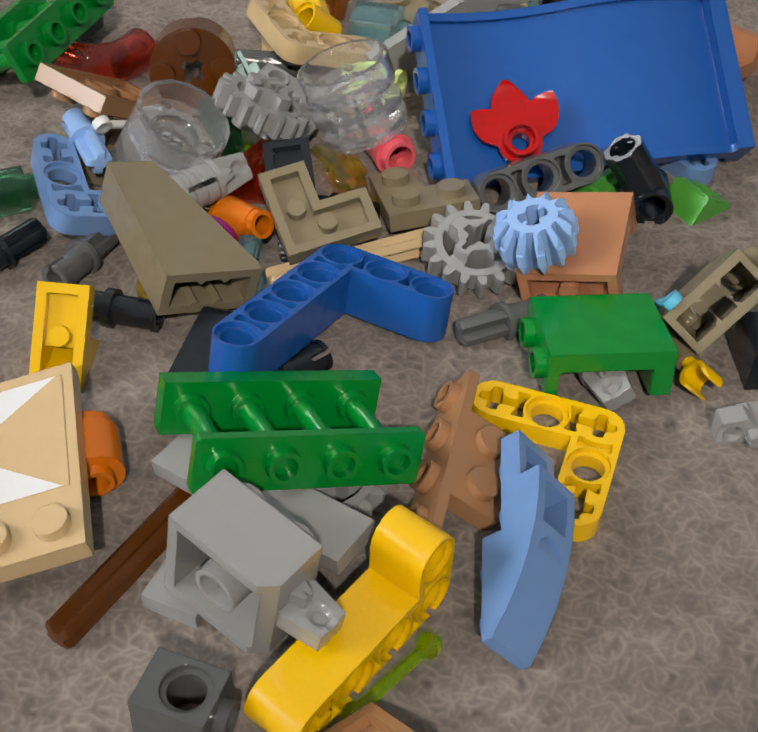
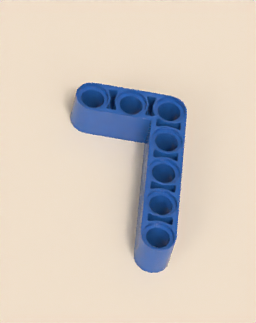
M345 244L325 245L215 324L211 333L208 372L276 371L344 313L417 341H440L446 335L455 291L454 287L448 281L353 246Z

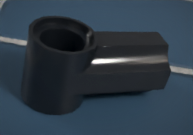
M626 133L613 139L612 144L604 150V159L623 192H633L636 221L645 224L644 221H654L655 224L659 225L668 221L674 210L668 175L657 166L641 135Z

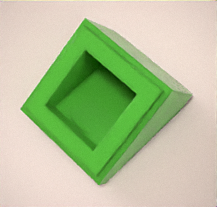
M680 176L676 177L670 186L674 206L673 213L691 226L717 215L731 206L723 197L702 182Z

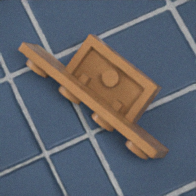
M469 369L456 382L453 380L447 381L439 390L433 404L434 408L437 409L436 417L425 437V457L419 467L416 481L411 483V488L415 490L409 510L441 530L447 510L475 528L484 531L489 530L498 523L501 510V480L499 477L501 439L509 434L471 411L480 374L472 369Z

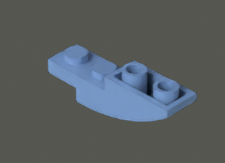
M517 430L501 439V466L499 467V477L501 480V511L499 512L501 530L482 538V567L480 569L482 610L479 628L482 643L517 669H526L531 667L546 637L565 583L573 541L574 494L554 477L553 459L525 434Z

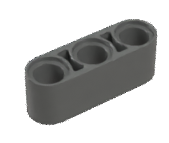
M589 142L569 143L481 172L471 180L470 184L478 194L481 206L484 203H488L484 196L487 183L494 179L500 184L502 190L500 199L493 205L488 203L490 205L489 213H497L508 209L509 200L518 202L525 200L527 193L532 198H536L538 192H566L590 184L603 173L605 160L601 149L595 144ZM577 151L585 159L584 170L578 176L573 173L570 165L571 158ZM537 165L542 170L544 179L542 185L538 189L533 190L528 183L527 176L529 170Z

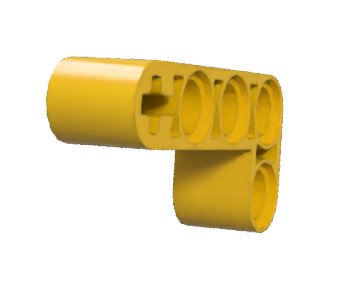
M401 504L389 510L380 521L371 539L369 568L335 601L346 612L343 626L319 651L297 640L255 683L245 701L244 715L265 732H324L353 700L348 695L353 690L359 694L393 657L388 652L392 648L398 651L430 616L426 611L429 608L436 610L442 603L451 581L455 538Z

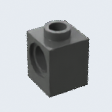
M162 647L157 648L127 701L133 732H233L240 712V702L234 700L232 671ZM187 703L200 704V706L191 710L177 709Z

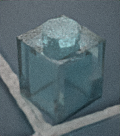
M359 0L349 19V35L371 38L380 43L384 42L410 25V23L404 22L405 6Z

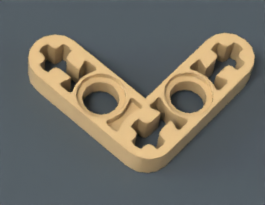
M249 0L246 11L247 16L275 53L287 62L304 66L358 71L364 61L373 62L369 51L381 44L376 40L362 36L309 31L283 0Z

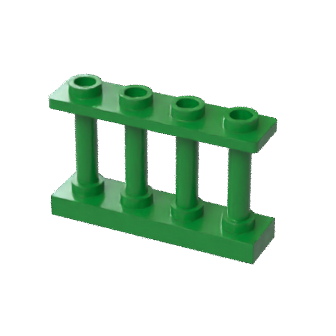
M15 0L0 13V74L13 69L22 84L32 82L36 77L40 62L51 64L114 5V0H51L48 2L46 0Z
M374 370L159 372L153 424L159 435L192 434L187 486L192 494L196 493L223 469L240 482L249 483L259 491L411 484L416 481L426 434L418 426L384 427L376 418L375 412L382 379Z

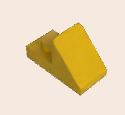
M37 281L29 374L72 362L79 375L80 391L82 392L100 342L98 339H91L95 295L94 286Z

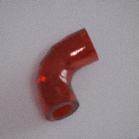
M133 28L111 42L85 44L75 41L51 65L127 81L149 68L155 40L143 29Z

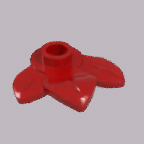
M504 79L493 93L491 109H477L470 114L471 125L476 136L483 143L498 147L503 158L508 162H513L541 152L543 137L553 131L557 125L559 106L557 97L552 90L543 92L529 101L519 88ZM523 138L526 140L528 147L523 150L516 149L512 144V140Z

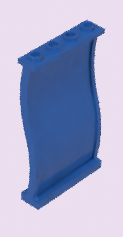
M565 0L526 8L475 13H428L427 7L418 8L412 25L407 26L406 39L408 50L410 53H415L417 67L414 68L413 72L414 88L417 95L422 94L425 109L421 110L420 114L421 131L424 137H429L432 153H428L427 157L428 173L430 179L436 180L437 183L447 178L468 179L471 182L481 172L510 163L503 158L498 147L483 143L476 136L470 117L471 112L474 110L491 109L493 93L504 79L519 88L529 101L543 92L554 91L558 100L559 118L554 130L543 137L541 152L564 144L589 142L595 144L604 153V150L612 144L613 139L626 133L641 135L656 163L715 157L721 159L722 162L738 161L756 147L726 0ZM523 138L512 140V144L516 149L523 150L528 147L526 140ZM579 151L573 154L570 161L571 169L577 176L582 173L585 167V159ZM605 162L604 170H605L606 168H609L606 162ZM537 165L529 170L527 176L528 183L543 181V172ZM493 179L485 187L500 186V184Z

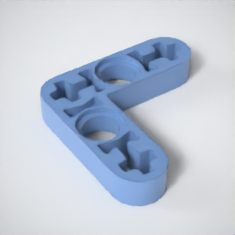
M46 133L36 136L33 140L30 164L46 220L50 227L57 232L67 235L87 236L95 232H100L103 236L116 234L100 203L101 190H89L73 142L59 134ZM53 181L65 182L70 185L58 184Z

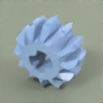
M548 192L539 198H532L527 193L525 200L520 202L509 200L508 209L496 213L493 241L495 249L498 250L499 256L502 257L507 269L518 267L523 275L528 274L533 269H540L545 275L547 267L552 265L564 267L565 258L576 254L578 233L580 232L578 219L574 215V210L570 209L567 205L565 198L552 200Z

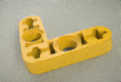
M490 380L478 384L471 411L509 435L520 430L536 444L566 452L557 480L571 491L575 497L585 499L579 519H574L573 542L586 541L593 537L600 525L625 434V424L622 418L615 412L605 408L502 381ZM491 402L499 404L497 409L489 408ZM517 408L523 409L522 417L516 416ZM536 415H549L558 420L560 424L553 427H545L537 424L532 418ZM570 422L576 423L575 432L569 430ZM601 430L605 434L603 438L593 435L594 431ZM582 466L590 467L600 473L601 478L594 481L583 480L577 477L573 470Z

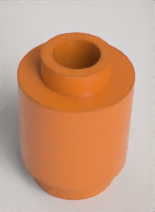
M96 410L83 411L89 496H102L120 486L126 476L120 432L117 425L107 414Z

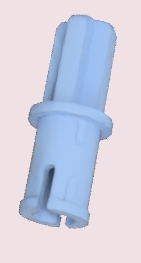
M72 108L62 116V120L65 123H61L69 136V140L75 145L78 156L82 158L85 165L89 166L93 173L101 174L107 162H113L112 156L105 146L104 133L97 134L95 132L90 117L82 112L83 109Z

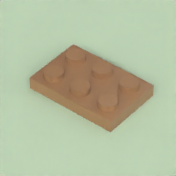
M40 62L35 80L52 88L50 92L52 97L69 104H76L78 102L84 105L82 112L92 118L107 115L115 120H152L155 116L160 115L167 119L168 126L181 127L187 115L186 111L171 107L161 98L126 80Z

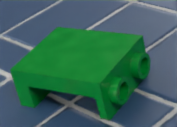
M649 293L533 296L529 298L527 317H521L519 321V341L522 348H528L531 377L539 379L544 393L557 395L559 376L562 373L638 370L649 395H670L679 351Z

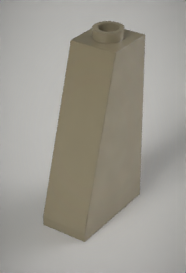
M154 161L107 162L100 203L157 316L200 312L204 306L236 309L255 296L263 270L260 263Z

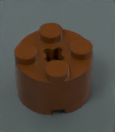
M181 18L169 23L157 37L149 64V79L159 97L171 107L181 109L193 115H202L216 108L217 106L214 105L215 99L212 98L219 78L225 72L233 75L237 69V55L233 41L222 26L208 18ZM196 59L202 62L201 69L194 68L191 70L186 67L187 62L193 63Z

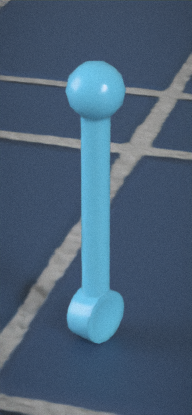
M675 289L666 297L655 299L653 302L657 309L665 308L667 311H670L681 302L683 296Z

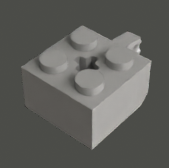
M225 469L220 471L168 515L164 586L246 654L269 653L287 634L319 651L343 626L346 614L316 582L323 545L317 542L313 533L304 524L289 520L271 506L255 486L240 482Z

